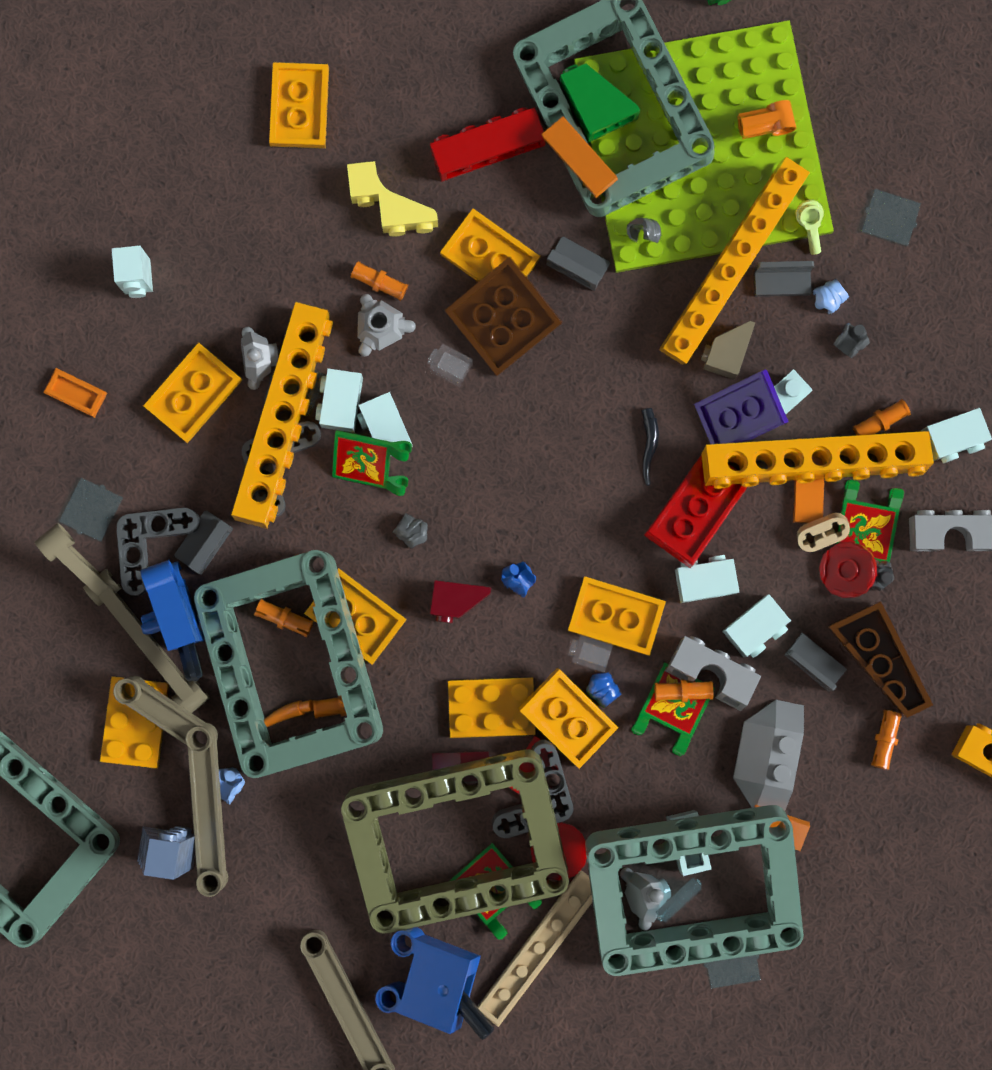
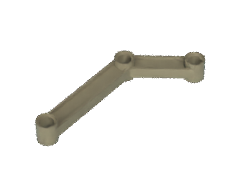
M59 523L55 524L35 540L36 546L48 560L52 562L58 558L86 584L83 589L95 604L100 606L104 603L175 691V694L171 697L175 703L193 713L210 699L208 693H204L200 689L198 681L189 682L185 679V676L151 634H143L141 629L142 623L117 593L122 588L121 585L114 582L111 578L113 575L107 569L100 573L72 546L75 542Z
M129 676L124 678L114 686L113 694L115 699L121 704H126L188 746L198 877L196 886L202 895L207 897L215 896L228 882L218 766L217 730L210 723H205L145 683L141 677ZM127 683L134 686V697L126 693L125 686ZM197 731H202L207 735L206 744H201L197 740ZM207 875L215 876L218 880V886L210 885L207 881Z
M314 929L309 931L301 941V951L317 978L363 1070H376L378 1068L395 1070L327 935L321 930ZM310 937L319 938L322 942V949L318 951L311 950L308 947L307 940Z

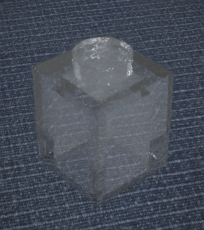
M442 344L439 350L435 348L427 362L430 364V373L460 388L473 364L471 358L445 344Z
M579 635L578 640L572 639L567 655L572 657L570 663L604 673L613 645Z

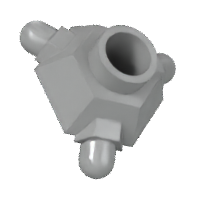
M369 294L361 296L360 303L362 307L361 311L358 312L357 337L361 342L358 349L361 356H368L372 349L380 351L402 339L404 332L411 333L415 330V323L412 320H405L402 312L382 300L378 302L373 300Z
M245 327L241 332L243 337L241 338L244 371L246 378H248V387L256 390L259 388L263 378L271 373V366L277 365L278 350L276 343L268 344L267 338L255 333L251 327Z
M625 867L621 870L620 876L627 883L625 890L626 898L631 911L639 917V927L642 930H648L652 922H655L663 910L666 901L671 898L670 887L663 878L656 879L652 875L633 872L630 868Z

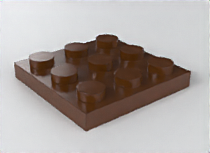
M511 257L504 260L445 310L496 376H499L563 323Z

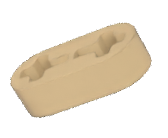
M841 513L829 514L800 527L797 531L798 544L806 552L820 550L845 539L850 532V526L847 518ZM833 522H837L839 525H841L840 532H836L834 529H831ZM810 532L812 536H815L813 543L805 540L806 533Z

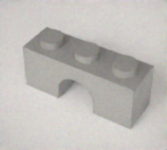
M933 510L917 511V515L909 518L910 551L943 550L944 537L949 529L958 530L963 534L966 542V551H992V515L990 510L973 511V515H963L962 510L945 511V515H934Z
M685 636L679 642L665 670L681 680H687V683L693 682L701 670L714 672L720 680V689L715 698L739 711L748 705L761 678L750 665L745 663L738 664L730 660V656L720 650L713 651L705 647V643L702 640L693 636L689 638Z

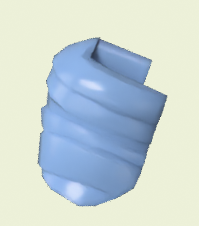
M837 279L826 282L824 286L813 290V295L816 294L815 307L817 309H827L828 314L838 310L840 304L849 297Z
M236 768L219 769L221 799L230 805L235 795L241 791L245 781Z

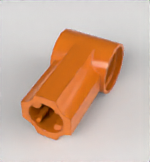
M789 100L777 101L769 104L764 109L740 113L737 116L738 129L742 139L770 133L773 136H780L797 129Z

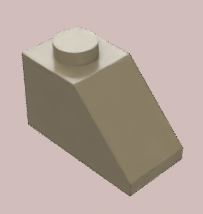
M749 321L716 337L711 346L706 344L701 356V361L705 362L703 369L735 380L739 374L755 322Z

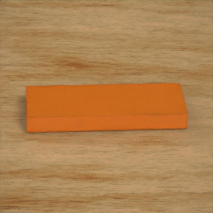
M564 116L542 133L543 139L596 198L618 180L612 170Z
M812 457V461L816 465L823 466L820 458ZM824 478L815 479L813 482L803 484L795 480L793 523H810L822 518Z

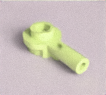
M806 200L797 207L796 219L801 226L807 229L810 254L815 255L821 253L818 227L821 226L820 222L824 216V210L818 201Z

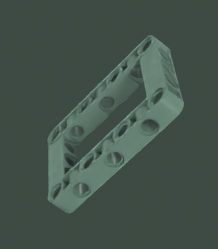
M601 0L520 40L513 50L517 68L547 129L564 116L586 141L580 127H577L570 106L557 80L553 78L549 67L623 31L679 144L661 153L658 151L654 152L652 157L636 165H633V163L628 165V169L616 174L618 180L601 194L606 197L605 201L601 204H594L592 202L595 196L564 162L587 210L595 217L606 216L709 165L714 159L713 138L642 0ZM626 4L634 5V8L631 10L622 9ZM649 51L658 52V55L653 58L645 56ZM526 54L535 55L529 61L522 60ZM673 98L683 100L681 104L676 106L669 103ZM551 100L558 101V104L553 108L545 107L546 103ZM699 145L707 147V151L701 154L695 153L693 149Z
M311 550L204 584L196 590L194 596L195 605L244 774L251 778L267 776L373 744L382 737V721L336 562L332 555L324 551ZM321 557L324 561V568L317 573L313 568V563L317 558ZM310 585L315 603L313 610L322 640L326 641L331 662H329L338 696L342 697L347 718H345L343 723L272 744L268 729L264 723L263 711L233 608ZM214 591L217 595V601L211 606L208 603V594ZM333 612H337L340 616V623L335 628L329 623V616ZM227 645L231 647L233 653L229 660H226L223 656V649ZM348 667H352L356 672V678L352 683L345 679V671ZM241 700H244L248 705V711L245 715H242L238 710ZM365 722L372 727V735L369 738L362 736L360 731L361 725ZM256 755L260 756L264 761L261 770L256 769L253 761Z
M0 731V776L80 844L26 908L21 907L8 895L9 891L0 885V933L14 945L25 948L37 943L114 854L119 847L120 837L111 825ZM16 759L23 766L19 775H16L11 768L13 761ZM58 796L62 797L66 802V808L63 812H59L54 805ZM100 834H105L109 838L110 843L107 849H102L98 845L97 840ZM23 924L31 926L33 930L31 938H26L22 934Z
M777 805L597 831L588 836L585 842L599 952L604 970L612 976L791 950L798 947L803 940L804 934L793 827L786 812ZM781 821L777 827H770L773 822ZM723 830L720 835L711 836L715 831ZM658 839H665V842L660 845L653 844ZM761 844L768 912L626 934V917L621 898L623 893L618 875L619 868H622V865L640 862L652 864L681 859L680 856L699 853L704 855L737 851L739 847ZM600 848L607 849V851L602 854L595 853V851ZM791 927L788 931L782 932L783 929ZM734 936L733 939L724 941L727 937ZM678 945L674 949H667L669 946ZM614 954H620L617 958H610Z

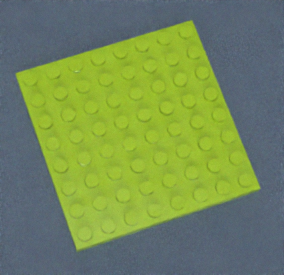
M790 20L664 43L713 138L714 159L709 165L605 216L616 273L721 254L780 161L786 157L810 173L763 246L808 238L807 229L801 226L796 219L797 207L806 200L818 201L824 210V216L820 222L821 226L818 227L819 236L832 234L834 229ZM632 49L575 59V65L579 67L586 63L640 108L638 120L590 142L591 148L615 175L628 169L627 166L632 163L636 165L652 157L656 151L661 153L679 144ZM649 51L645 56L653 58L658 55V52ZM673 98L669 103L676 106L681 104L683 100ZM781 100H789L791 102L797 128L795 131L780 136H773L770 133L742 139L738 129V114L764 109L769 104ZM699 145L693 151L701 154L707 151V147ZM601 195V200L603 203L606 197ZM637 218L653 219L661 227L660 240L656 243L643 239L644 231L642 229L636 243L629 238L627 225Z

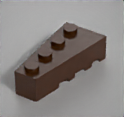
M881 601L827 626L904 717L908 718L933 706Z

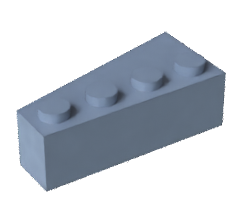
M143 826L137 859L140 868H142L143 875L174 880L192 870L196 853L195 837L191 833L192 828L175 826V828L165 830Z

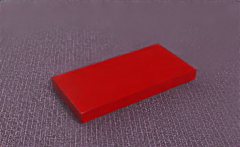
M701 455L644 536L691 568L747 487H743L742 484H731L730 487L716 489L714 485L705 486ZM728 464V466H729L730 469H732V470H734V471H738V470H736L734 467H732L731 465Z

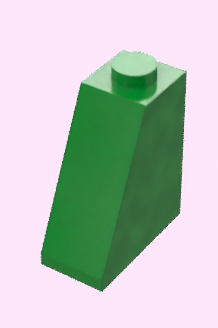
M586 63L579 67L578 65H572L561 74L559 85L588 143L638 120L640 114L639 106Z

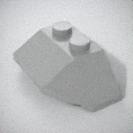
M775 700L744 721L733 779L751 808H754L755 805H777L784 811L786 810L793 792L804 735V705Z

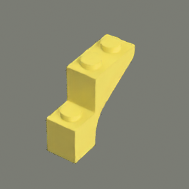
M375 161L347 164L352 204L358 203L359 207H370L374 205L375 201H379L383 233H389V236H402L407 230H416L417 233H429L433 231V228L438 227L437 213L434 209L395 194L382 185L377 175Z

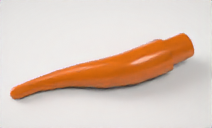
M300 700L287 704L264 718V723L266 727L313 711V701L307 700L302 702Z

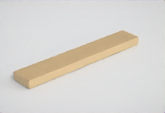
M582 870L573 878L567 890L560 895L477 1005L483 1015L496 1026H500L592 904L590 879Z

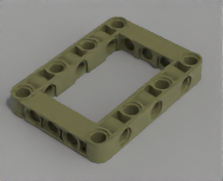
M533 750L515 751L351 789L343 801L341 813L370 923L377 932L391 933L563 894L569 885L567 862L542 760L539 754ZM524 762H530L535 766V769L531 772H523L519 766ZM467 775H473L477 778L478 782L474 785H468L463 781V778ZM512 786L513 789L519 790L523 818H526L529 842L530 846H533L536 862L397 893L378 821L379 816L396 812L400 815L432 808L436 803L454 799L456 802L489 795L494 790ZM416 788L420 791L421 796L412 798L407 794L406 790ZM359 801L365 808L358 811L354 810L350 802ZM551 873H558L562 878L553 882L547 876ZM499 885L505 891L501 894H496L491 891V888ZM444 898L449 904L439 906L435 903V900ZM382 910L389 911L392 917L389 919L382 918L379 912Z

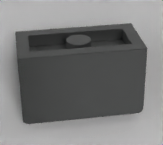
M561 237L555 250L552 249L546 265L595 291L610 262L575 242Z
M814 261L758 262L754 268L755 297L811 295V270L814 268Z
M204 511L200 517L198 530L187 535L174 556L189 568L202 575L234 528L210 512Z
M803 633L800 634L784 654L786 658L827 691L835 690L837 687L835 685L836 682L847 670Z

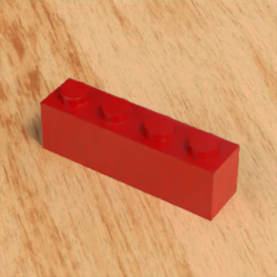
M523 107L515 110L511 116L491 118L485 125L465 127L459 134L439 136L433 143H430V149L441 181H445L543 147L546 141L542 137L544 131L535 107L531 109Z

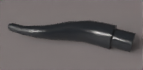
M647 408L641 410L647 437L642 466L645 484L650 486V463L658 446L659 428L653 409Z

